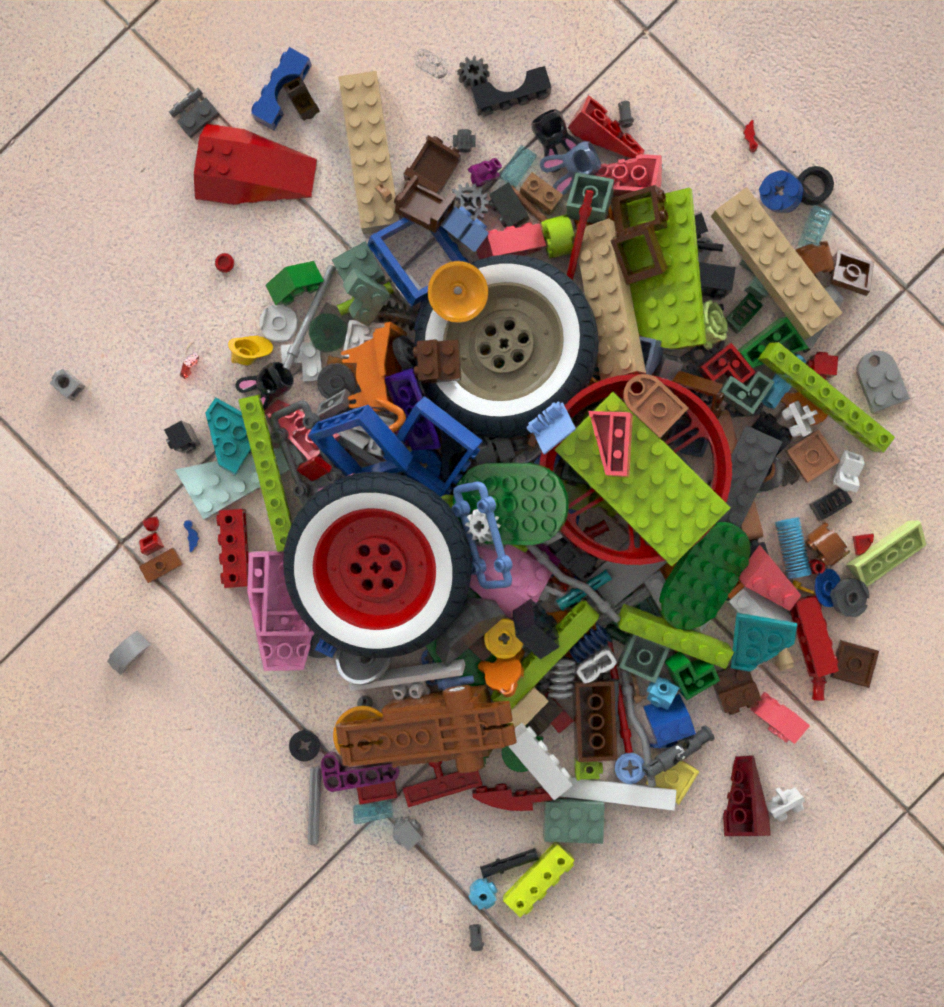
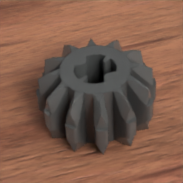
M474 55L472 60L466 57V63L460 62L459 66L461 69L457 70V75L460 76L459 82H464V88H467L469 85L474 87L488 82L487 77L490 76L488 64H483V58L477 61Z

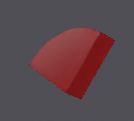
M874 533L853 536L855 555H861L869 549L874 541Z

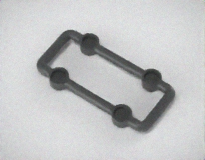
M298 401L271 415L270 422L273 428L271 439L280 445L295 482L293 492L305 504L310 499L311 488L307 482L302 481L287 444L288 431L280 427L278 419L303 409L305 414L303 425L307 429H313L315 424L320 421V417L312 413L306 401ZM319 449L323 460L332 466L330 472L325 474L326 481L332 483L343 478L342 471L335 468L329 458Z

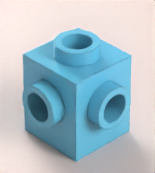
M658 676L656 683L651 682L646 690L649 692L647 700L656 707L668 710L679 687L672 684L670 680Z
M487 877L485 879L480 878L471 884L470 895L468 896L473 906L477 905L479 910L483 908L488 909L495 904L498 890L493 882H489Z

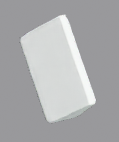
M353 428L338 433L362 450H365L370 442L369 436L361 431L353 430Z

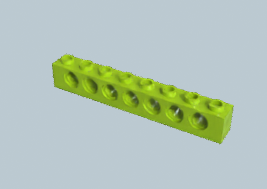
M779 342L769 343L758 358L871 451L884 453L894 440L895 436Z
M259 394L238 399L276 549L277 552L284 551L288 532L293 522Z

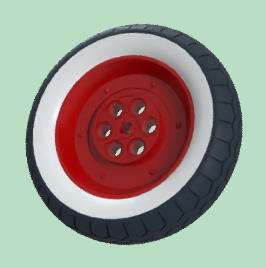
M388 472L352 474L326 485L315 493L295 517L288 532L283 557L287 591L296 611L305 624L317 636L337 649L367 658H391L406 655L436 640L458 616L466 600L471 581L472 565L469 543L459 519L450 506L438 494L420 482ZM381 544H387L390 547V551L384 552ZM361 546H368L370 553H364ZM395 560L399 561L402 568L394 567L392 562ZM375 562H377L378 566H381L380 569L374 565ZM353 563L360 564L362 570H356L353 567ZM384 579H391L393 581V585H387ZM365 580H371L374 586H367Z

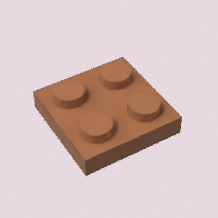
M819 429L785 450L806 483L840 462Z

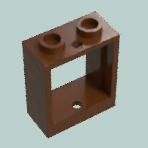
M653 185L611 198L616 232L627 229V232L634 230V226L630 227L627 203L652 196L655 220L646 222L645 225L652 223L654 231L668 228L667 221L669 216L664 206L666 201L664 191Z
M645 223L638 224L633 227L634 230L628 232L627 229L615 233L616 236L610 240L626 285L662 274L668 268L652 223L645 225ZM644 235L654 264L632 271L621 242Z
M679 370L672 381L683 387L713 396L710 410L719 419L722 411L719 406L723 402L725 393H722L723 384ZM685 413L682 415V417L688 418Z

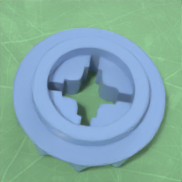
M636 753L622 754L616 760L615 773L624 783H637L645 775L642 770V765L645 762ZM629 760L632 766H636L635 769H632L631 776L627 769H622L628 766Z

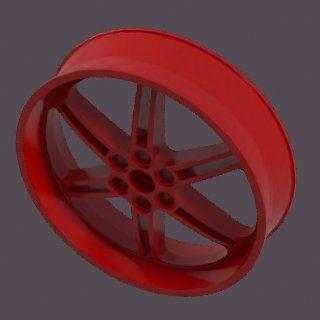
M627 374L607 378L583 389L564 405L570 418L572 419L589 405L606 399L612 392L624 402L623 392L626 384L633 377L641 374ZM654 376L689 408L685 412L690 420L689 427L666 440L665 443L668 445L689 431L697 429L698 433L673 451L677 453L698 438L706 439L710 444L713 460L710 488L726 503L732 480V460L729 444L722 426L710 408L690 390L668 379ZM633 383L631 391L635 394L641 393L642 385L640 383ZM565 439L545 455L541 450L540 465L554 472V463L557 455L555 449ZM592 488L571 502L569 509L594 493L595 490ZM602 497L573 514L568 513L566 522L560 530L578 548L605 561L626 565H645L665 561L651 546L645 544L644 539L640 535L639 548L635 547L633 528L628 523L629 546L624 551L614 550L596 542L578 527L576 517L603 501ZM712 527L695 544H697L705 535H707L708 532L712 529Z

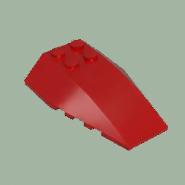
M206 124L199 136L195 161V199L239 205L240 203L248 202L258 203L259 201L270 202L280 199L312 198L317 159L245 129Z

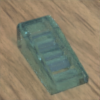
M814 206L810 211L798 245L805 246L813 243V245L819 246V242L823 237L833 212ZM812 222L820 224L821 227L813 225ZM809 229L818 232V235L808 232ZM806 236L814 239L815 243L806 240Z

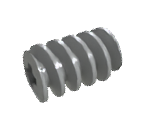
M562 657L554 665L556 669L550 670V673L554 674L555 677L549 678V681L555 684L549 686V689L554 690L553 693L548 694L549 697L569 699L573 695L571 688H573L574 684L571 681L574 680V675L571 673L575 672V668L572 666L576 662L574 659Z

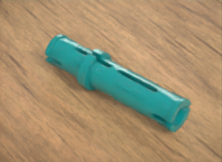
M605 569L585 583L595 591L611 581L612 578ZM572 588L570 589L571 592L557 599L556 602L563 611L575 602H581V599L587 596V594L581 589Z

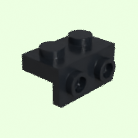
M763 411L750 427L782 441L776 454L777 456L791 442L792 435L786 426H781L776 422L777 419L771 413L767 414Z

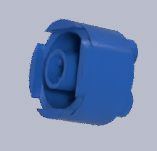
M779 170L769 174L763 180L759 187L762 203L776 213H789L800 205L803 186L791 173ZM781 189H783V193H784L782 196L779 195V194H780L779 191H780Z

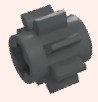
M468 129L458 130L457 135H453V147H457V150L461 153L471 152V147H476V135H472V131Z

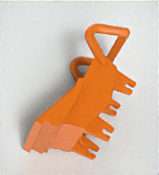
M391 322L384 323V327L375 329L372 339L360 344L358 347L342 351L341 355H349L348 359L342 360L343 363H357L356 380L361 392L348 397V400L356 399V403L350 404L349 407L359 408L369 405L375 412L384 411L396 414L398 420L388 426L394 433L402 427L406 421V415L403 409L394 405L392 399L387 396L385 378L401 372L402 367L394 355L392 346L395 338L402 335L407 337L408 332Z

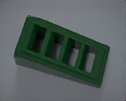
M748 293L725 318L727 325L738 334L763 305L752 294ZM748 299L756 306L755 309L746 302ZM744 305L748 310H750L751 314L747 313L742 308V306ZM739 310L747 318H742L737 311ZM735 316L742 323H737L732 317Z

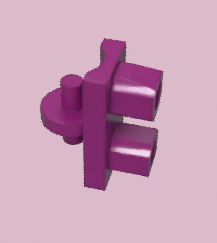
M492 158L490 161H482L479 164L470 166L467 170L472 173V184L475 183L476 187H481L487 182L497 180L500 177L498 171L502 168V165L497 158Z

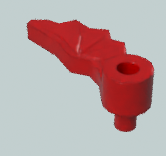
M751 120L745 126L743 134L745 135L744 139L750 143L749 151L756 152L758 144L754 140V120Z

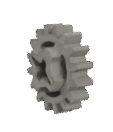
M466 182L464 188L459 184L458 191L456 189L452 190V193L456 195L455 203L458 200V203L461 204L458 209L461 206L472 214L470 218L473 221L478 218L483 220V213H488L486 206H489V201L485 200L487 193L482 194V187L477 190L475 183L472 187H469V183ZM478 199H480V201H481V208H480V209H479V206L476 205V203L478 202ZM465 202H466V203L472 202V206H469V205H468V206L465 207Z

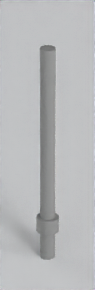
M332 265L328 266L323 277L324 282L320 284L295 341L287 351L288 356L282 367L285 370L290 371L295 358L299 356L300 346L336 269Z

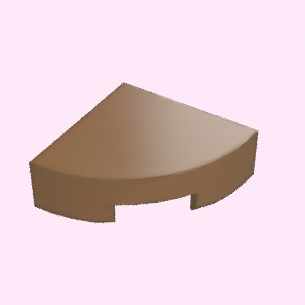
M382 183L374 187L386 203L392 199L391 192L387 187H383Z

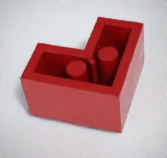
M732 343L728 344L698 368L702 376L711 381H715L722 374H725L727 378L732 376L741 383H744L756 373Z

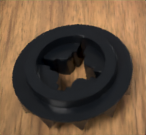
M302 730L296 732L289 742L291 755L303 762L314 759L320 750L318 736L312 731ZM301 740L305 743L311 741L308 746L309 750L305 748L298 750L302 745Z

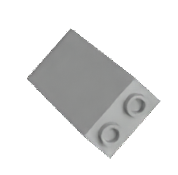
M636 532L633 535L634 545L636 548H639V534ZM629 539L617 550H626L629 546ZM604 561L586 579L588 581L606 569L612 580L595 591L601 595L603 600H607L611 607H615L667 562L626 565Z

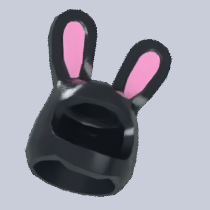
M552 109L539 115L531 123V129L535 137L544 148V157L558 155L556 145L560 143L567 152L580 143L568 134L565 120L557 109Z
M272 362L266 365L257 376L240 378L236 381L235 386L240 393L258 389L261 393L260 396L265 411L272 399L284 395L292 388L294 380L291 372L282 368L283 363Z

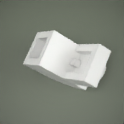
M844 450L833 477V484L844 491L857 492L860 487L858 477L865 465L863 456Z

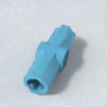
M793 353L804 363L807 362L801 355ZM777 374L772 378L774 384L762 400L763 405L772 409L776 408L784 394L792 387Z

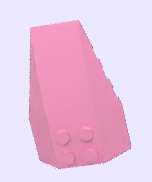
M476 545L479 557L486 563L487 568L484 572L486 581L504 580L503 574L497 572L494 568V562L498 558L496 551ZM506 545L504 548L505 555L510 557L513 564L510 570L512 576L511 586L508 588L484 589L480 586L477 575L471 574L469 587L474 592L476 591L482 599L495 600L506 617L514 621L513 610L530 599L537 603L552 573L544 565H541L529 550L525 553L514 546Z
M284 551L249 552L247 593L264 671L304 670L311 646L310 642L314 635V632L299 616L287 591L283 569Z

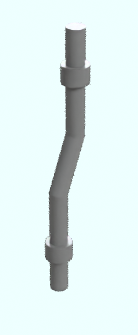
M536 545L526 546L536 557V560L541 565H544L559 581L583 590L598 605L597 608L602 613H606L615 623L621 619L611 608V604L607 600H603L587 583L563 574L550 561L549 556Z
M626 670L621 671L623 684L621 690L622 695L625 697L627 716L641 739L645 762L643 765L652 762L649 738L635 716L632 698L634 692L633 685H630L629 672ZM647 778L648 787L656 786L655 779L649 780Z

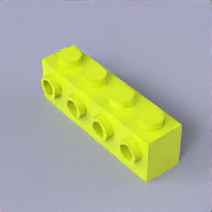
M553 842L538 858L539 860H536L503 895V902L520 918L524 914H529L534 907L533 904L545 897L547 894L546 890L550 886L554 887L560 881V876L564 872L570 871L573 867V862L575 861L573 855L559 842Z

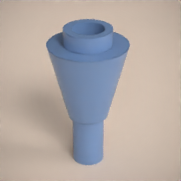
M473 675L437 679L438 690H442V692L451 687L474 683Z

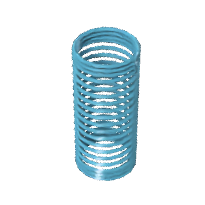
M796 517L775 522L776 528H780L777 531L790 529L778 532L777 534L793 532L778 536L779 538L791 536L779 539V541L794 539L780 542L779 544L796 542L780 546L781 548L794 546L781 549V551L797 549L783 552L782 554L799 552L785 555L783 558L801 555L784 559L783 561L803 558L784 563L787 565L802 562L785 566V568L804 565L786 569L785 571H791L786 573L787 578L794 579L811 575L812 571L809 566L810 563H808L810 560H807L809 558L807 556L808 553H805L807 551L805 549L806 546H804L806 543H802L805 540L803 539L804 536H801L803 533H801L802 529H800L802 526H799L801 524L800 518Z

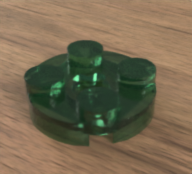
M320 314L311 322L308 335L312 345L317 350L325 353L340 349L345 343L347 325L335 314ZM329 328L333 336L326 338L323 330Z

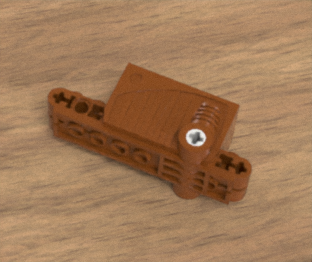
M469 685L455 686L445 689L443 692L436 691L430 692L428 695H421L420 698L405 696L403 699L396 700L394 697L381 709L383 717L348 721L336 725L339 744H344L340 746L342 763L348 767L391 762L392 768H396L398 766L455 759L457 772L469 773L484 768L483 757L489 756L493 749L505 748V746L517 743L514 723H509L513 721L510 701L491 703L488 685L473 687Z

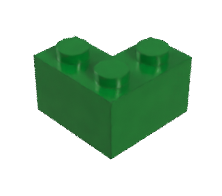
M310 261L283 268L265 286L275 306L280 304L286 306L293 303L295 297L305 292L310 294L319 289L318 286L324 280L315 262Z
M677 652L664 662L674 684L679 687L678 691L686 700L691 699L720 681L711 663L700 659L690 662L682 652Z

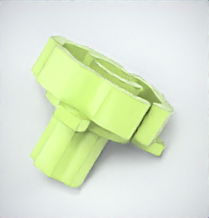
M712 300L703 302L706 345L704 347L711 349L712 344L727 338L728 325L720 306L716 302L713 303Z

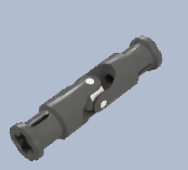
M702 726L701 730L695 735L682 739L671 748L656 756L655 760L649 764L642 765L644 774L649 780H654L655 776L662 771L666 772L678 762L701 749L703 744L713 741L715 739L714 734L708 726Z

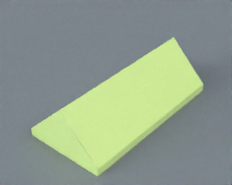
M907 521L870 547L865 553L851 560L846 566L857 580L864 582L868 587L926 546L921 522Z

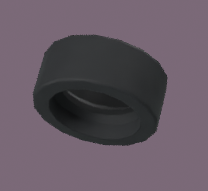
M820 166L808 167L797 178L802 186L805 178L810 175L818 176L824 182L825 190L817 197L807 194L803 187L801 202L806 205L814 206L821 204L833 191V176L827 169Z

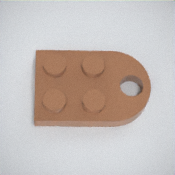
M637 375L629 380L624 388L623 400L628 409L659 438L689 409L660 380L652 375ZM633 383H640L642 385V392L639 394L633 393L631 385Z

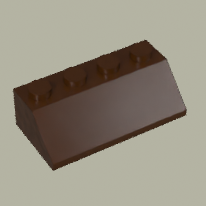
M572 680L574 684L572 696L575 759L578 762L617 760L614 681L593 680L592 682L584 683L582 680Z

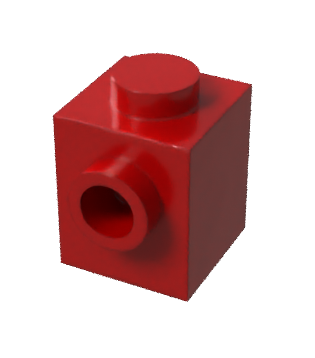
M816 352L815 355L807 360L806 365L823 379L827 380V377L832 378L837 375L838 356L828 355V352Z

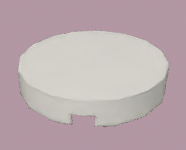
M273 304L262 312L260 328L269 340L285 342L296 334L298 318L290 307L284 306V304L276 306Z

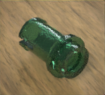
M608 624L605 629L611 638L623 645L626 644L630 634L615 627V624Z

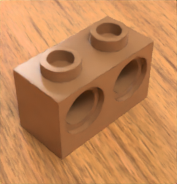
M531 172L520 187V193L549 216H551L562 201L563 194L533 172Z

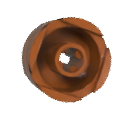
M820 241L819 246L812 243L795 249L814 276H816L815 273L821 271L826 273L834 270V261L828 241Z
M824 522L807 535V540L804 542L811 551H817L819 555L816 557L819 561L823 562L826 567H832L848 555L850 550L845 549L847 546L834 530L830 531L827 528L829 525Z

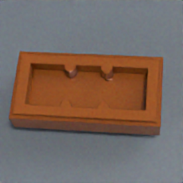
M171 548L140 565L139 568L147 583H151L180 567L183 563L175 548Z

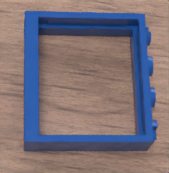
M404 217L371 235L367 246L410 306L413 307L428 298V285L418 291L383 242V240L414 224V222ZM440 226L436 233L430 231L452 262L463 261L469 263L468 259L463 257L459 251L457 244L450 239L445 228Z
M424 396L414 406L396 437L404 444L423 415L464 446L467 452L445 483L413 458L408 465L409 468L402 473L408 478L427 486L442 497L452 492L454 487L451 485L453 483L456 485L463 476L460 474L461 471L465 472L471 465L469 460L470 458L474 459L480 452L478 447L482 440ZM386 454L383 456L385 460H390Z
M369 405L319 421L308 434V437L342 471L345 477L353 473L404 472L409 468L408 465L414 457ZM361 426L390 460L361 468L332 435Z

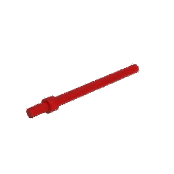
M586 190L583 205L580 206L579 210L580 219L566 274L572 280L577 266L587 219L592 211L591 202L594 192L591 190Z
M608 641V646L614 653L613 642ZM617 664L610 669L611 678L619 679ZM619 683L618 715L621 728L619 733L620 738L623 739L625 753H632L630 739L632 734L631 729L628 728Z

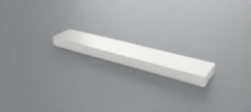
M464 659L454 660L447 667L443 662L389 669L381 678L367 685L349 683L348 686L350 691L462 676L465 662Z
M575 777L569 778L573 786L560 795L562 797L675 811L676 801L675 789L594 779L577 781Z

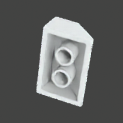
M743 587L733 598H727L725 601L736 614L742 613L788 622L792 619V616L782 606L747 587Z

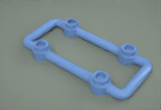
M482 482L457 485L453 491L456 503L452 506V510L457 517H460L469 543L472 558L471 574L477 575L478 582L484 589L510 587L512 584L510 570L513 564L510 557L505 555L493 512L496 509L494 499L489 496L487 488ZM479 490L481 499L477 503V509L480 513L486 514L498 557L494 562V568L497 572L503 574L504 580L486 581L484 574L487 568L486 563L479 557L475 540H472L473 534H467L470 527L465 526V524L470 522L467 518L470 513V506L463 500L462 492Z

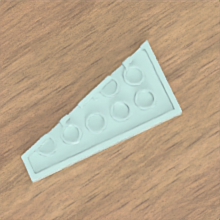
M290 445L289 449L296 466L305 462L296 446ZM280 447L274 449L280 475H283L290 471ZM252 454L248 455L236 475L220 467L218 461L175 470L204 520L261 488Z

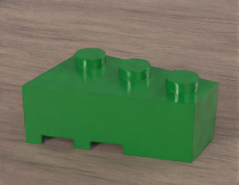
M782 317L771 323L740 347L738 351L748 364L754 368L764 364L758 358L769 343L779 342L791 353L808 349V346L787 317Z

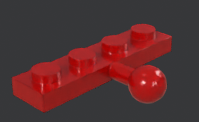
M443 761L428 763L429 766L433 767L436 778L403 787L408 808L482 786L483 783L479 770L469 773L456 771L443 775L441 768Z

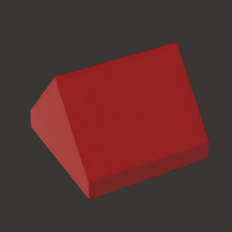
M157 532L139 540L140 551L146 556L164 548Z

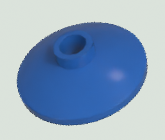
M825 569L823 573L817 575L815 581L816 597L824 607H834L830 593L841 581L839 575L833 569Z

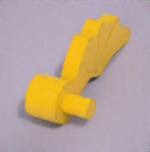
M793 580L792 585L796 590L799 589L816 596L815 591L802 587L801 582Z

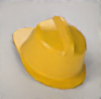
M261 336L233 338L228 342V347L231 350V362L244 366L252 365L257 358L267 356L273 350L272 343Z

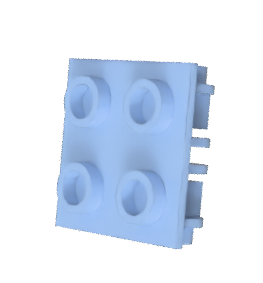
M560 402L552 403L546 411H542L545 417L539 414L538 418L536 417L530 421L527 426L528 431L534 433L544 455L576 430L564 404Z

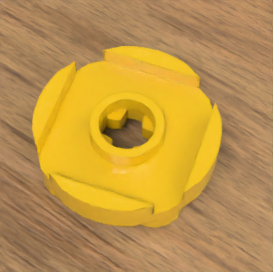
M502 618L485 633L484 641L486 648L498 658H512L520 652L523 643L515 635L514 621L511 619ZM503 633L510 637L506 644L503 643V640H499Z

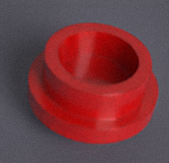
M222 253L216 257L215 266L220 272L227 273L234 268L235 263L231 255Z

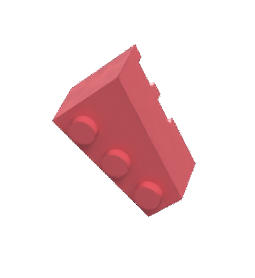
M530 222L523 224L519 228L510 226L505 228L504 231L498 232L497 229L488 231L489 234L476 251L479 260L496 255L525 256L539 252L546 246L540 223L533 225Z
M588 411L605 474L608 477L629 478L633 415L630 412Z
M759 545L750 557L748 567L740 574L739 580L745 587L790 611L801 597V594Z
M766 692L761 695L762 700L758 701V705L750 708L753 713L769 725L767 729L786 743L790 741L795 744L810 727L795 712L783 704L780 705L776 699L770 697Z

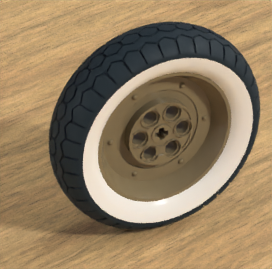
M496 255L470 263L481 271L488 286L486 305L476 317L466 322L447 321L433 310L429 300L422 311L417 325L414 347H417V341L458 339L460 342L461 380L422 384V387L431 402L460 424L472 427L473 433L496 438H511L532 434L527 429L530 421L536 417L538 418L539 414L545 417L542 411H546L552 403L560 402L565 405L572 397L588 387L598 357L599 341L596 320L591 306L581 289L571 278L551 264L521 255ZM456 287L454 289V292L456 294H460L462 292V289L460 287ZM515 324L513 330H506L508 325ZM496 330L494 336H488L489 331ZM523 337H529L527 343H520V340ZM505 343L509 345L506 349L502 347ZM490 348L491 352L484 356L483 351ZM517 356H524L523 361L515 362ZM415 359L416 366H418V359ZM500 361H504L505 365L502 368L497 369V363Z

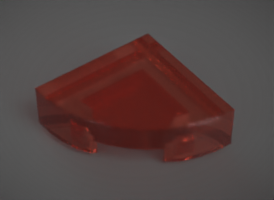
M193 353L183 362L180 372L181 377L184 379L188 378L192 373L190 371L191 367L198 363L199 355Z

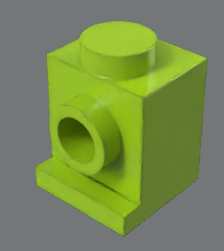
M574 757L575 778L577 781L600 779L599 774H603L602 762H578ZM591 766L593 771L586 772V768Z

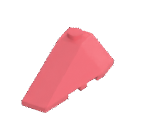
M641 154L633 159H621L616 163L608 165L604 163L601 164L598 172L593 175L614 179L613 195L616 196L653 185L661 188L662 156Z
M277 399L264 412L270 418L274 412L289 406V404ZM297 410L278 419L280 427L288 431V439L308 460L315 456L323 459L317 445L308 437L311 429H307L303 425L304 412ZM333 434L332 436L339 441V434Z

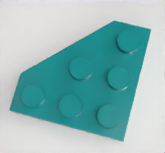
M215 397L205 414L218 465L236 475L251 452L241 411Z
M737 613L731 668L751 672L764 661L767 662L785 648L794 645L798 623Z

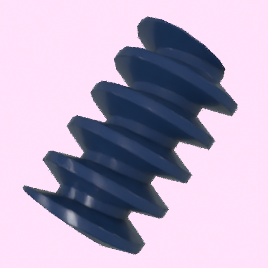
M595 623L596 630L591 627L589 629L590 634L585 633L583 635L584 638H580L569 649L572 657L578 663H581L583 659L589 658V654H595V650L599 651L602 646L606 647L608 641L613 642L606 629L598 623Z

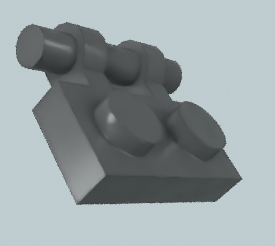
M199 88L187 93V97L180 103L176 102L169 111L173 118L178 114L182 116L177 123L190 139L202 130L206 124H209L220 115L207 98L201 102L197 99L203 94ZM193 103L195 107L187 113L184 109Z

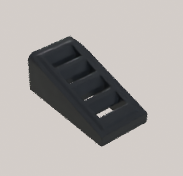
M839 487L811 502L809 505L818 521H822L851 504L852 500L847 491ZM839 492L842 493L844 499L846 500L845 502L841 501L838 495ZM833 496H835L839 504L838 506H836V504L834 503L832 499ZM826 500H829L832 509L829 508V506L826 503ZM822 503L827 512L824 513L819 504Z

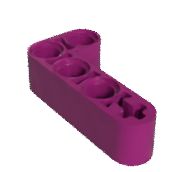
M333 751L327 752L321 760L324 786L330 792L392 782L400 774V766L392 768V770H396L393 775L390 772H386L389 767H392L391 762L342 769L340 757ZM326 758H333L335 765H327ZM374 770L377 773V777L369 778L367 772ZM354 773L357 775L358 780L352 782L349 780L348 775ZM336 777L339 784L332 785L329 782V778Z

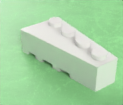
M521 723L514 728L517 743L508 747L555 800L573 786L569 780L571 775L564 767L561 768L560 762L554 754L550 755L547 752L549 749L542 740L538 741L535 738L537 735L530 726L526 728Z

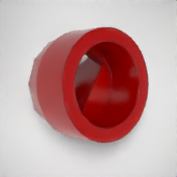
M157 516L142 521L145 529L150 532L156 531L159 528Z

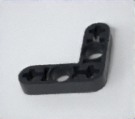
M724 340L719 342L717 345L718 349L713 347L708 352L703 345H700L681 356L680 360L683 363L690 358L692 361L686 366L687 370L683 368L681 371L704 378L697 367L721 351L724 347ZM696 350L704 352L702 360L695 358L694 352ZM688 388V390H690L700 399L703 397V394L701 392L696 393L695 390ZM713 396L708 397L709 402H707L706 400H704L703 402L707 406L712 403Z

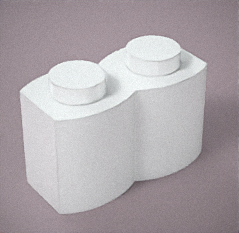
M608 645L606 647L602 646L601 650H595V654L589 655V658L575 664L576 673L584 683H589L595 680L600 673L612 669L617 660Z

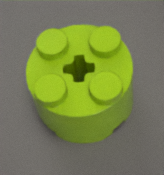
M567 214L541 222L543 237L548 246L546 247L548 258H557L571 254L574 244L572 241L575 235Z

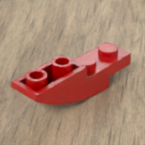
M506 783L496 784L493 788L478 786L476 790H472L473 798L479 802L510 811H533V803L552 800V797L542 786L536 787L533 791L518 789L515 790V793H512L511 785L507 786Z

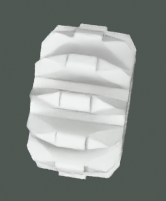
M478 509L473 510V515L471 514L467 517L470 522L465 524V526L470 527L467 534H473L472 540L478 539L480 543L493 540L486 514L480 513Z

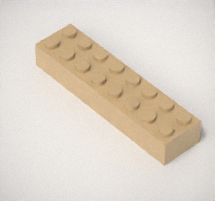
M377 71L338 76L363 234L378 232L400 220L399 214L395 213L396 204H394L396 193ZM379 183H382L383 187H387L392 194V199L388 203L374 189Z
M748 187L714 211L711 218L804 340L816 334L843 313Z
M610 219L586 226L578 257L585 297L591 306L597 324L599 341L597 362L601 380L619 375L646 374L630 285H626L610 241L616 236L615 222Z

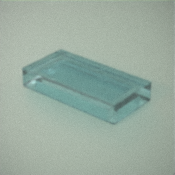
M520 145L501 173L500 178L516 188L537 155L523 145Z

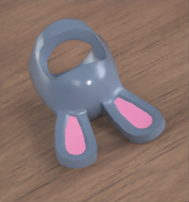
M584 141L574 146L566 154L550 155L542 158L540 168L548 173L566 167L568 173L553 185V188L565 195L572 187L576 172L593 175L601 168V162L593 145L589 141Z

